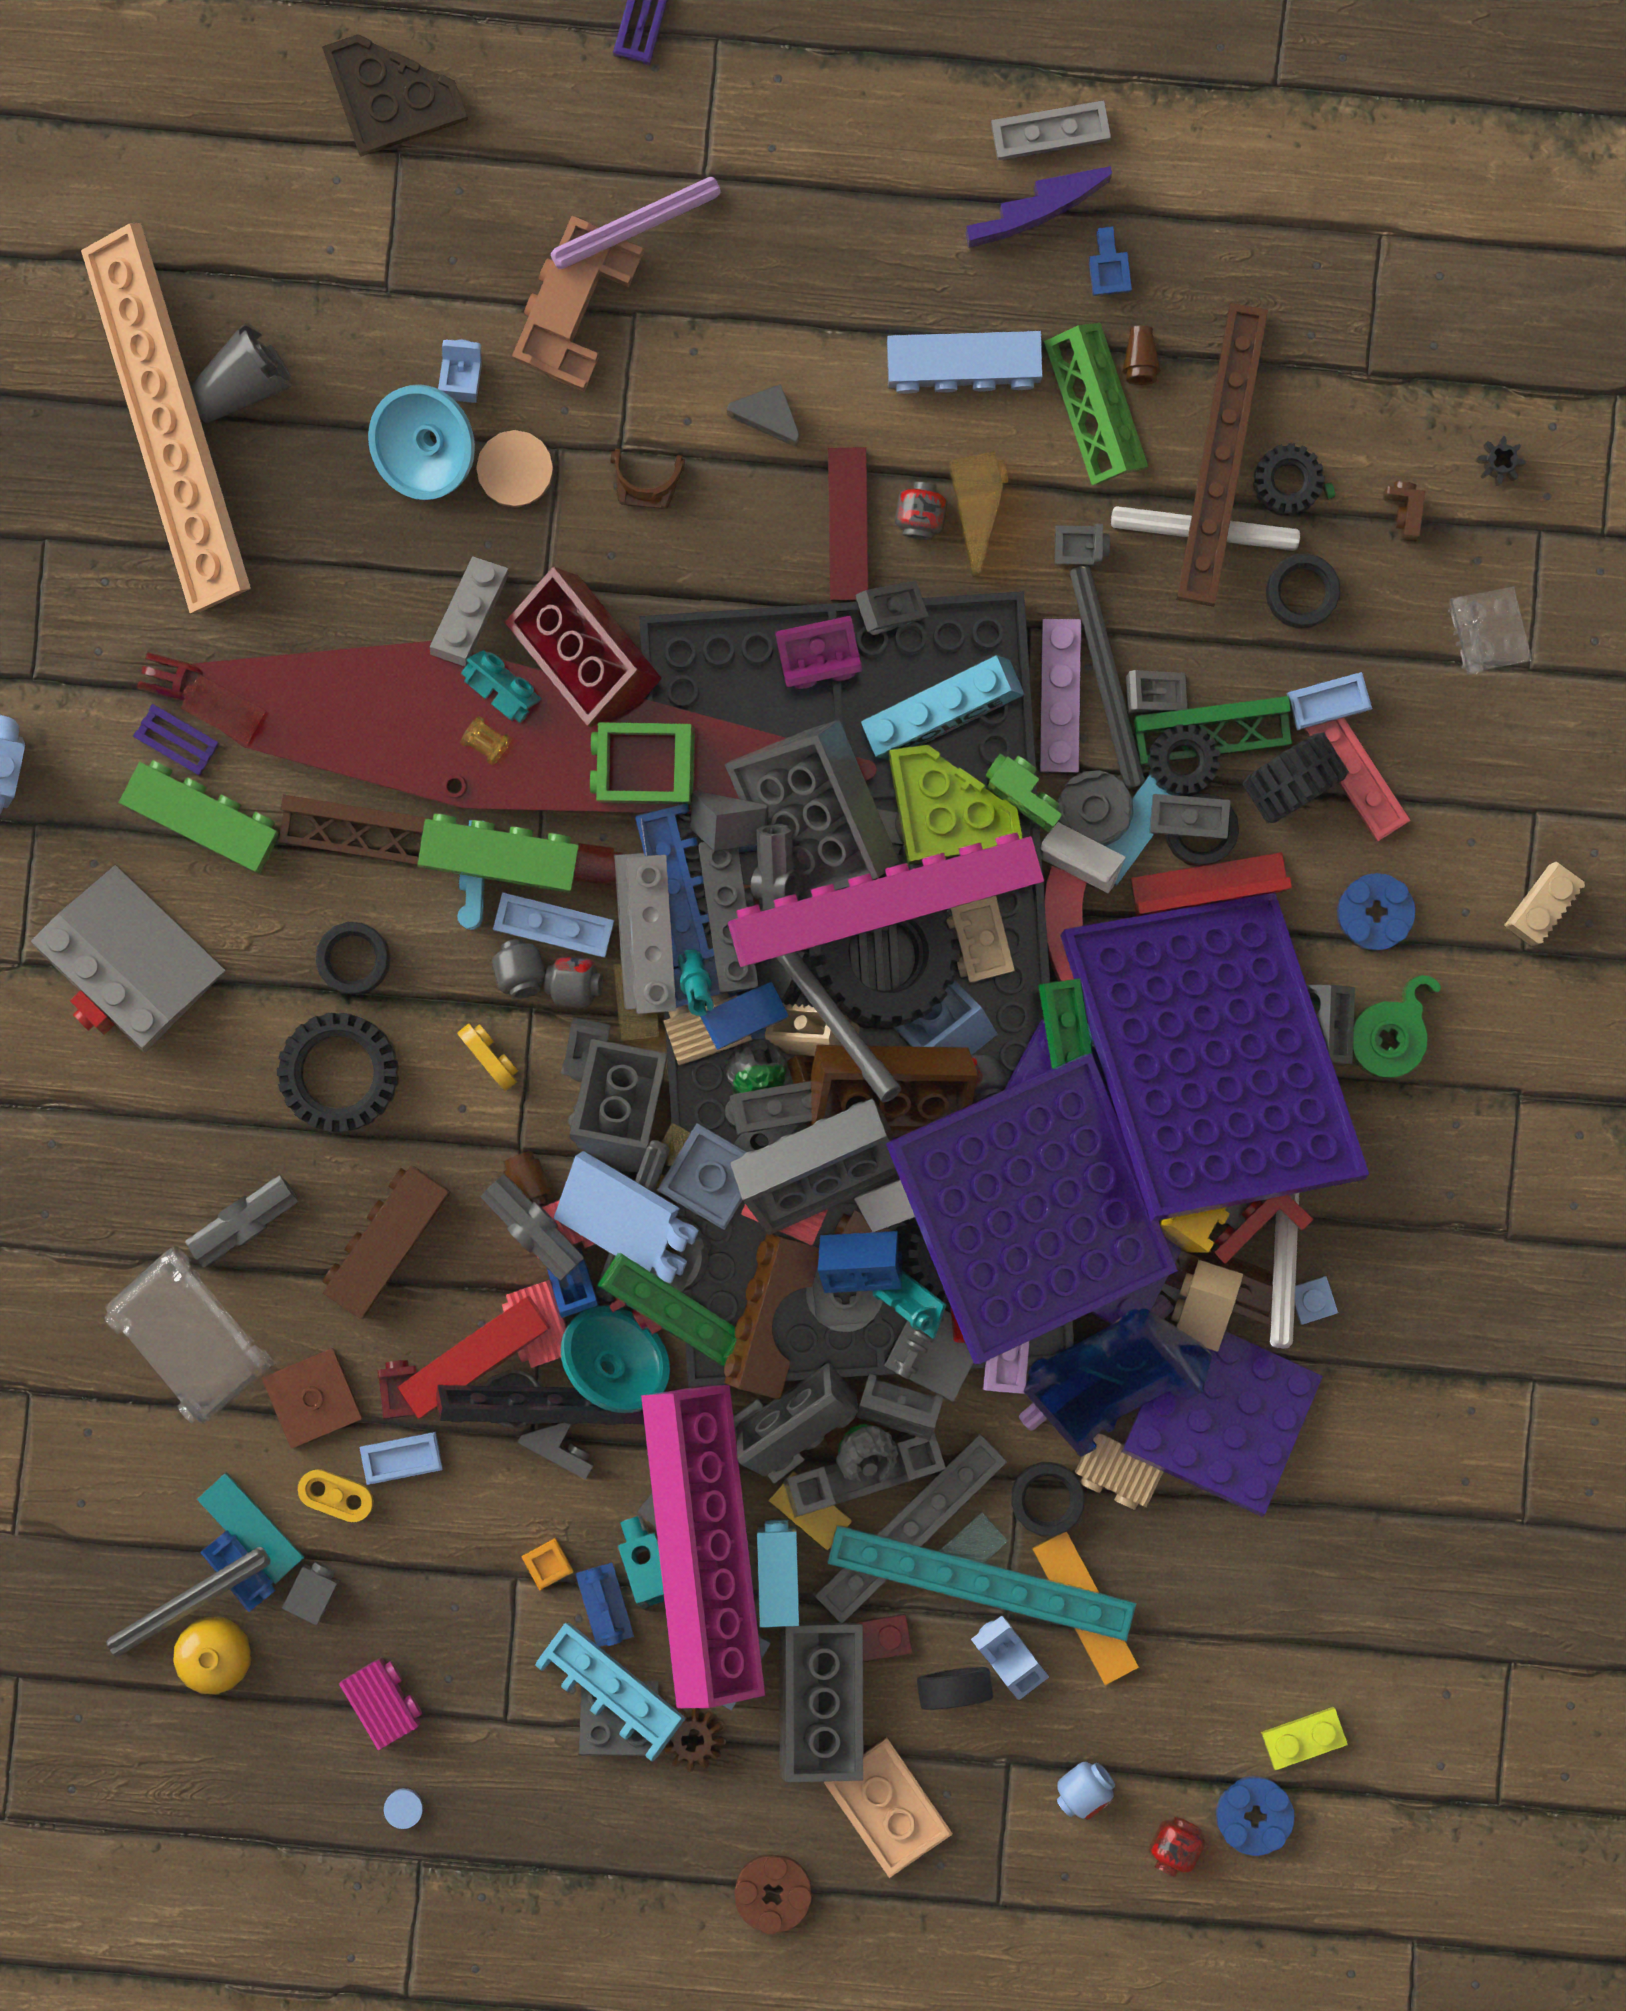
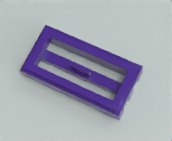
M627 0L613 56L619 58L621 56L626 57L634 62L636 60L641 61L643 64L650 66L668 0H658L644 53L638 50L652 0H643L630 49L624 48L636 0Z
M154 704L150 706L147 716L143 718L141 726L133 735L134 738L201 776L220 744ZM156 716L161 717L208 745L206 751L200 750L154 723L153 721ZM149 729L153 730L199 757L200 761L195 765L146 736Z

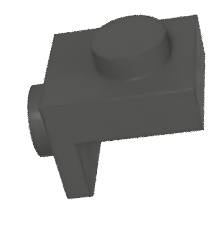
M1095 523L1094 526H1055L1054 566L1088 565L1100 567L1102 557H1109L1110 534L1103 533V524Z
M573 1017L561 1073L582 1082L591 1039L608 1042L611 1025Z

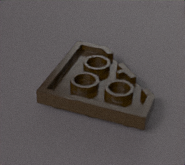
M359 34L322 46L360 157L468 120L455 80L426 69L419 63L394 51L391 52L378 46Z

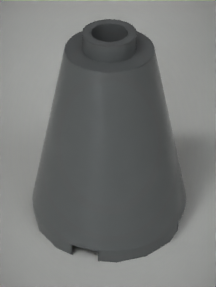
M245 323L234 333L190 386L199 418L205 423H210L255 404L292 386V383L288 382L292 379L277 351L271 344L266 347L262 342H259L257 339L263 334L249 323Z

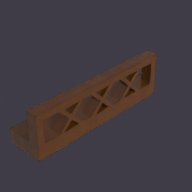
M283 794L280 808L283 811L278 842L417 865L419 857L407 855L399 842L411 833L422 835L425 819H433ZM292 814L308 816L316 829L304 838L289 836ZM315 818L327 819L328 821L320 826ZM336 821L345 822L354 834L342 844L332 843L323 831ZM352 824L364 825L366 827L357 832ZM374 827L383 828L392 840L380 850L370 849L361 837ZM390 830L401 831L404 833L395 838ZM320 833L326 842L312 840V838ZM358 839L363 848L349 845ZM396 846L401 854L386 851Z
M1213 1248L1209 1252H1185L1181 1250L1175 1262L1178 1271L1168 1275L1164 1284L1181 1290L1186 1273L1194 1275L1198 1260L1241 1273L1243 1277L1232 1311L1271 1326L1273 1272L1232 1257L1225 1264L1213 1253L1215 1251Z

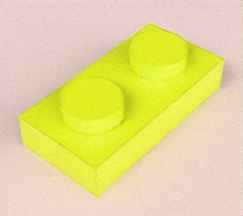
M1334 1707L1261 1732L1274 1770L1348 1745Z

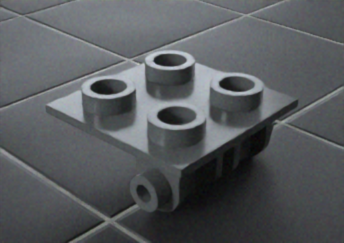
M944 1310L934 1339L922 1330L913 1329L907 1320L884 1366L954 1402L973 1365V1360L966 1343H957L953 1340L951 1313Z
M642 1681L658 1695L659 1681ZM581 1686L579 1756H646V1753L653 1744L636 1730L627 1740L622 1738L619 1733L626 1722L607 1706L598 1716L593 1714L590 1709L597 1698Z

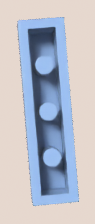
M1041 331L887 336L888 388H896V392L902 394L919 392V387L934 386L935 392H955L958 390L957 386L973 385L974 391H992L996 389V385L1011 384L1012 390L1033 389L1034 383H1041L1042 379Z

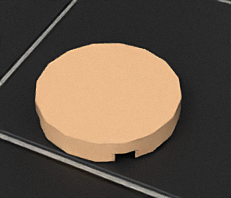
M518 430L502 432L488 440L479 453L476 467L479 483L487 496L500 505L513 508L523 507L540 499L551 485L554 471L551 455L543 442L530 433Z

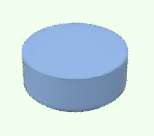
M402 1788L395 1790L389 1795L384 1804L386 1820L392 1826L399 1829H407L414 1826L420 1820L423 1813L422 1799L411 1789Z

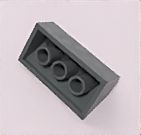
M873 1098L866 1102L856 1103L848 1110L830 1118L820 1119L806 1129L795 1134L785 1135L775 1143L759 1150L749 1151L741 1158L730 1162L742 1200L768 1235L899 1177L886 1146V1143L894 1140L895 1137L884 1114Z
M799 1621V1626L779 1627L780 1777L785 1782L863 1781L862 1624Z

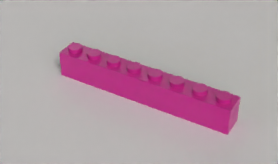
M1018 832L995 838L997 846L983 849L981 842L959 848L960 856L946 860L945 853L923 858V867L909 870L908 863L885 869L887 877L872 880L871 873L848 879L850 887L835 891L834 884H829L812 889V898L798 901L797 895L794 894L773 900L775 908L762 912L760 911L759 904L737 910L738 918L728 921V926L740 967L1044 882L1032 837L1019 839Z

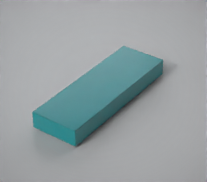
M227 1472L197 1499L226 1531L228 1530L232 1536L234 1534L238 1536L237 1540L248 1553L257 1547L265 1549L271 1562L262 1570L275 1584L305 1557Z

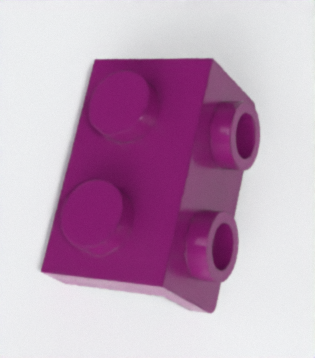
M851 616L775 632L787 687L809 688L814 686L819 680L829 678L836 681L852 678L855 673L862 671Z

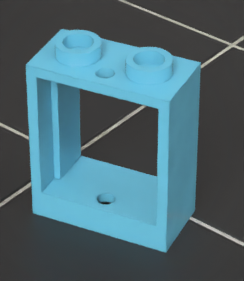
M766 1520L765 1527H758L757 1531L760 1627L799 1626L796 1526H789L788 1520Z

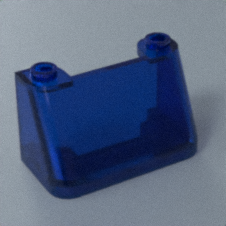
M1134 1308L1125 1313L1118 1322L1048 1360L1043 1358L1034 1363L1028 1371L1029 1377L1023 1392L1077 1454L1082 1457L1096 1449L1097 1444L1093 1439L1103 1429L1108 1433L1113 1431L1117 1418L1168 1391L1174 1397L1182 1394L1186 1400L1202 1393L1212 1354L1201 1342L1150 1310Z

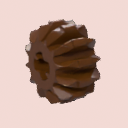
M678 1708L677 1711L686 1719L670 1739L673 1743L666 1745L662 1752L664 1755H670L675 1751L678 1753L672 1762V1765L678 1767L683 1758L688 1759L686 1767L688 1772H693L694 1760H699L701 1767L706 1770L709 1768L706 1754L716 1760H719L721 1757V1753L711 1745L722 1746L726 1744L725 1737L713 1735L721 1731L724 1725L722 1722H716L712 1725L708 1724L714 1716L712 1710H708L703 1719L698 1717L700 1708H692V1717L689 1718L684 1708ZM690 1729L698 1730V1737L701 1735L704 1737V1741H698L694 1748L688 1746V1740L684 1742L682 1736L689 1735Z

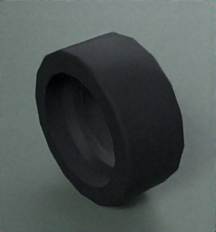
M1295 554L1281 561L1270 574L1266 586L1267 604L1272 614L1283 624L1297 629L1312 628L1324 622L1337 607L1341 594L1340 580L1334 568L1323 558L1312 554ZM1296 569L1314 571L1325 584L1326 595L1323 603L1318 609L1310 613L1300 614L1290 610L1281 598L1280 588L1283 579Z
M1206 792L1191 794L1187 796L1222 799L1220 796ZM1230 805L1227 839H1222L1220 844L1211 851H1193L1183 843L1180 836L1165 835L1166 843L1173 855L1186 864L1197 867L1215 864L1227 857L1236 845L1239 834L1238 817Z
M345 922L333 926L322 936L316 949L315 962L319 975L329 987L343 994L360 995L372 991L383 982L389 971L390 952L387 942L377 930L364 923ZM348 936H360L372 945L376 955L375 966L371 973L364 979L357 981H347L339 977L333 970L330 962L331 951L335 944Z
M1040 1462L1027 1467L1017 1477L1012 1487L1011 1505L1016 1518L1027 1530L1039 1536H1056L1067 1532L1079 1521L1084 1510L1085 1494L1079 1479L1068 1468L1058 1463ZM1044 1476H1051L1062 1480L1070 1493V1506L1067 1512L1060 1519L1052 1522L1040 1521L1034 1518L1027 1510L1025 1504V1493L1029 1485L1036 1479Z
M987 1667L952 1669L926 1674L917 1678L920 1706L925 1710L969 1706L983 1703L993 1698L990 1669Z

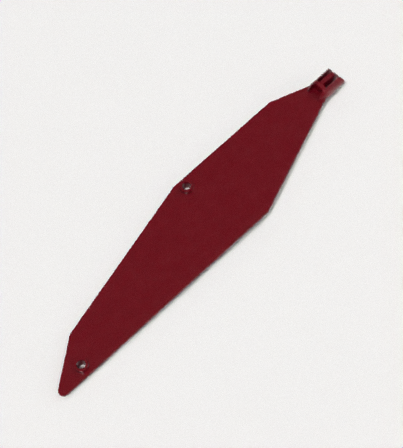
M432 641L194 664L147 652L146 660L177 668V672L175 675L143 666L141 674L173 683V687L171 690L143 681H139L137 689L184 702L244 748L464 809L651 813L682 805L598 802L596 794H591L590 792L591 770L597 771V755L591 754L592 732H598V724L593 727L587 726L544 671L502 660L507 670L516 677L528 681L533 686L534 692L542 698L540 702L528 708L530 712L521 723L515 719L511 721L491 704L498 695L495 689L485 699L464 682L465 677L461 672L465 666L430 655ZM643 699L637 707L602 722L692 724L695 727L693 792L700 791L739 799L724 764L786 739V737ZM610 734L609 791L674 792L675 736ZM855 757L865 781L872 779L877 771L875 764L870 760ZM460 780L462 784L461 790L456 794L451 793V782ZM688 805L690 811L686 814H691L692 805Z

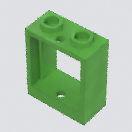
M598 722V732H592L591 754L597 755V771L591 770L590 774L591 794H596V800L600 803L692 805L695 727L692 724ZM610 734L675 736L674 792L609 791Z

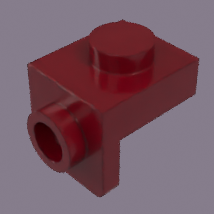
M408 1360L386 1362V1369L377 1370L383 1419L416 1416L397 1387L418 1372L417 1367L409 1366Z

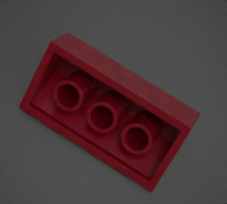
M553 566L505 621V624L589 727H593L598 722L602 723L637 707L662 679L578 575Z

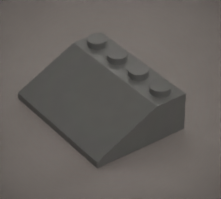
M840 720L805 730L724 764L740 800L768 805L767 825H788V829L792 830L793 870L800 873L802 880L798 901L811 898L812 889L829 884H834L835 890L849 887L848 879L869 873H871L872 880L879 878L885 873V869L893 867L899 862Z

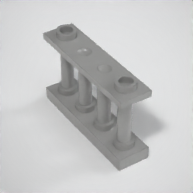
M644 853L614 855L624 1008H636L637 1014L676 1011L666 855L645 856Z

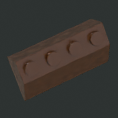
M816 1045L811 1073L812 1125L820 1119L830 1118L846 1111L856 1103L866 1102L873 1098L884 1114L894 1137H901L972 1105L978 1074L968 1047L868 1046L901 1087L900 1093L894 1099L882 1102L863 1077L860 1068L842 1045Z

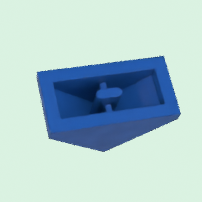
M578 1248L577 1250L584 1256L582 1249ZM585 1258L561 1281L547 1268L561 1318L600 1304Z

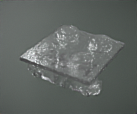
M1514 587L1450 599L1451 608L1448 609V613H1451L1454 628H1457V630L1453 631L1454 636L1459 635L1460 641L1456 642V647H1462V650H1460L1463 661L1461 667L1466 669L1467 675L1477 674L1483 670L1532 661Z

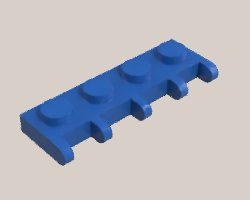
M688 804L635 816L645 856L646 853L647 856L666 855L673 967L679 966L678 957L680 954L684 956L685 962L687 961L684 951L689 949L699 951L702 954L703 960L714 957L713 948L709 950L703 924L709 923L708 914L700 916L693 889L694 886L704 884L703 875L694 878L690 877L684 849L698 845L697 838L681 841L675 815H683L690 811Z

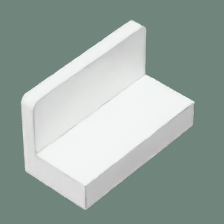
M1059 822L1045 837L1040 846V849L1043 851L1042 859L1106 893H1109L1114 887L1126 858Z

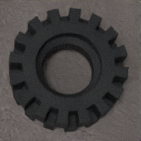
M1288 443L1287 446H1282V444L1275 446L1273 450H1269L1263 456L1254 472L1253 487L1257 491V499L1265 504L1267 510L1270 511L1272 509L1276 511L1277 515L1281 516L1283 514L1293 516L1298 512L1306 511L1314 504L1323 490L1322 486L1325 480V476L1322 475V463H1318L1316 460L1318 457L1314 452L1312 454L1306 451L1308 448L1303 445L1296 447L1295 443ZM1282 466H1294L1302 473L1303 486L1298 492L1285 494L1276 487L1274 475Z
M1183 724L1176 725L1174 728L1164 731L1151 746L1149 751L1151 753L1148 758V765L1151 767L1149 773L1151 778L1154 777L1156 779V785L1159 788L1163 787L1167 790L1166 793L1171 795L1175 793L1179 794V796L1196 794L1207 787L1215 778L1216 771L1220 766V762H1218L1220 752L1219 749L1216 750L1214 744L1216 741L1214 738L1210 739L1206 735L1208 732L1204 729L1198 730L1195 728V725L1190 724L1188 726H1183ZM1187 746L1196 752L1198 766L1193 773L1181 775L1172 769L1169 758L1172 750L1176 747Z

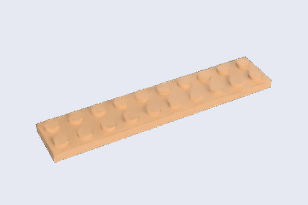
M129 223L82 249L81 252L190 613H197L250 590L251 587L141 223Z

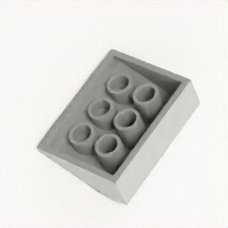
M116 865L59 912L31 940L33 946L79 991L81 990L144 1053L226 972Z

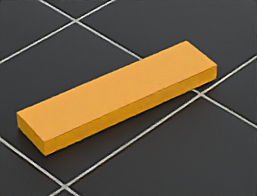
M1067 1532L1053 1536L1032 1547L1049 1580L1099 1593ZM1075 1628L1104 1685L1139 1668L1124 1640Z

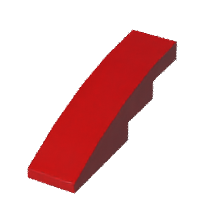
M527 1296L453 1346L397 1388L417 1418H423L438 1407L436 1401L438 1385L473 1384L487 1372L499 1367L551 1327L532 1298Z

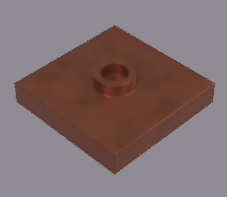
M334 1348L262 1377L291 1449L363 1419Z

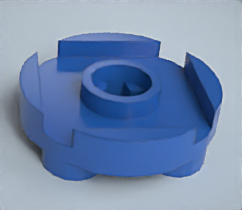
M1367 874L1351 883L1341 895L1337 906L1338 923L1344 934L1360 948L1374 951L1388 949L1405 939L1412 928L1415 919L1414 900L1403 882L1386 874ZM1373 901L1380 902V906L1386 908L1387 914L1380 918V923H1374L1373 917L1366 915L1365 912L1366 908L1373 906Z
M1249 1776L1236 1781L1235 1784L1231 1785L1220 1796L1216 1808V1822L1224 1839L1230 1846L1243 1854L1259 1856L1278 1850L1285 1844L1293 1829L1294 1809L1286 1792L1275 1782L1260 1776ZM1254 1805L1260 1806V1812L1266 1814L1265 1820L1259 1821L1258 1826H1251V1821L1244 1818L1245 1812H1251Z

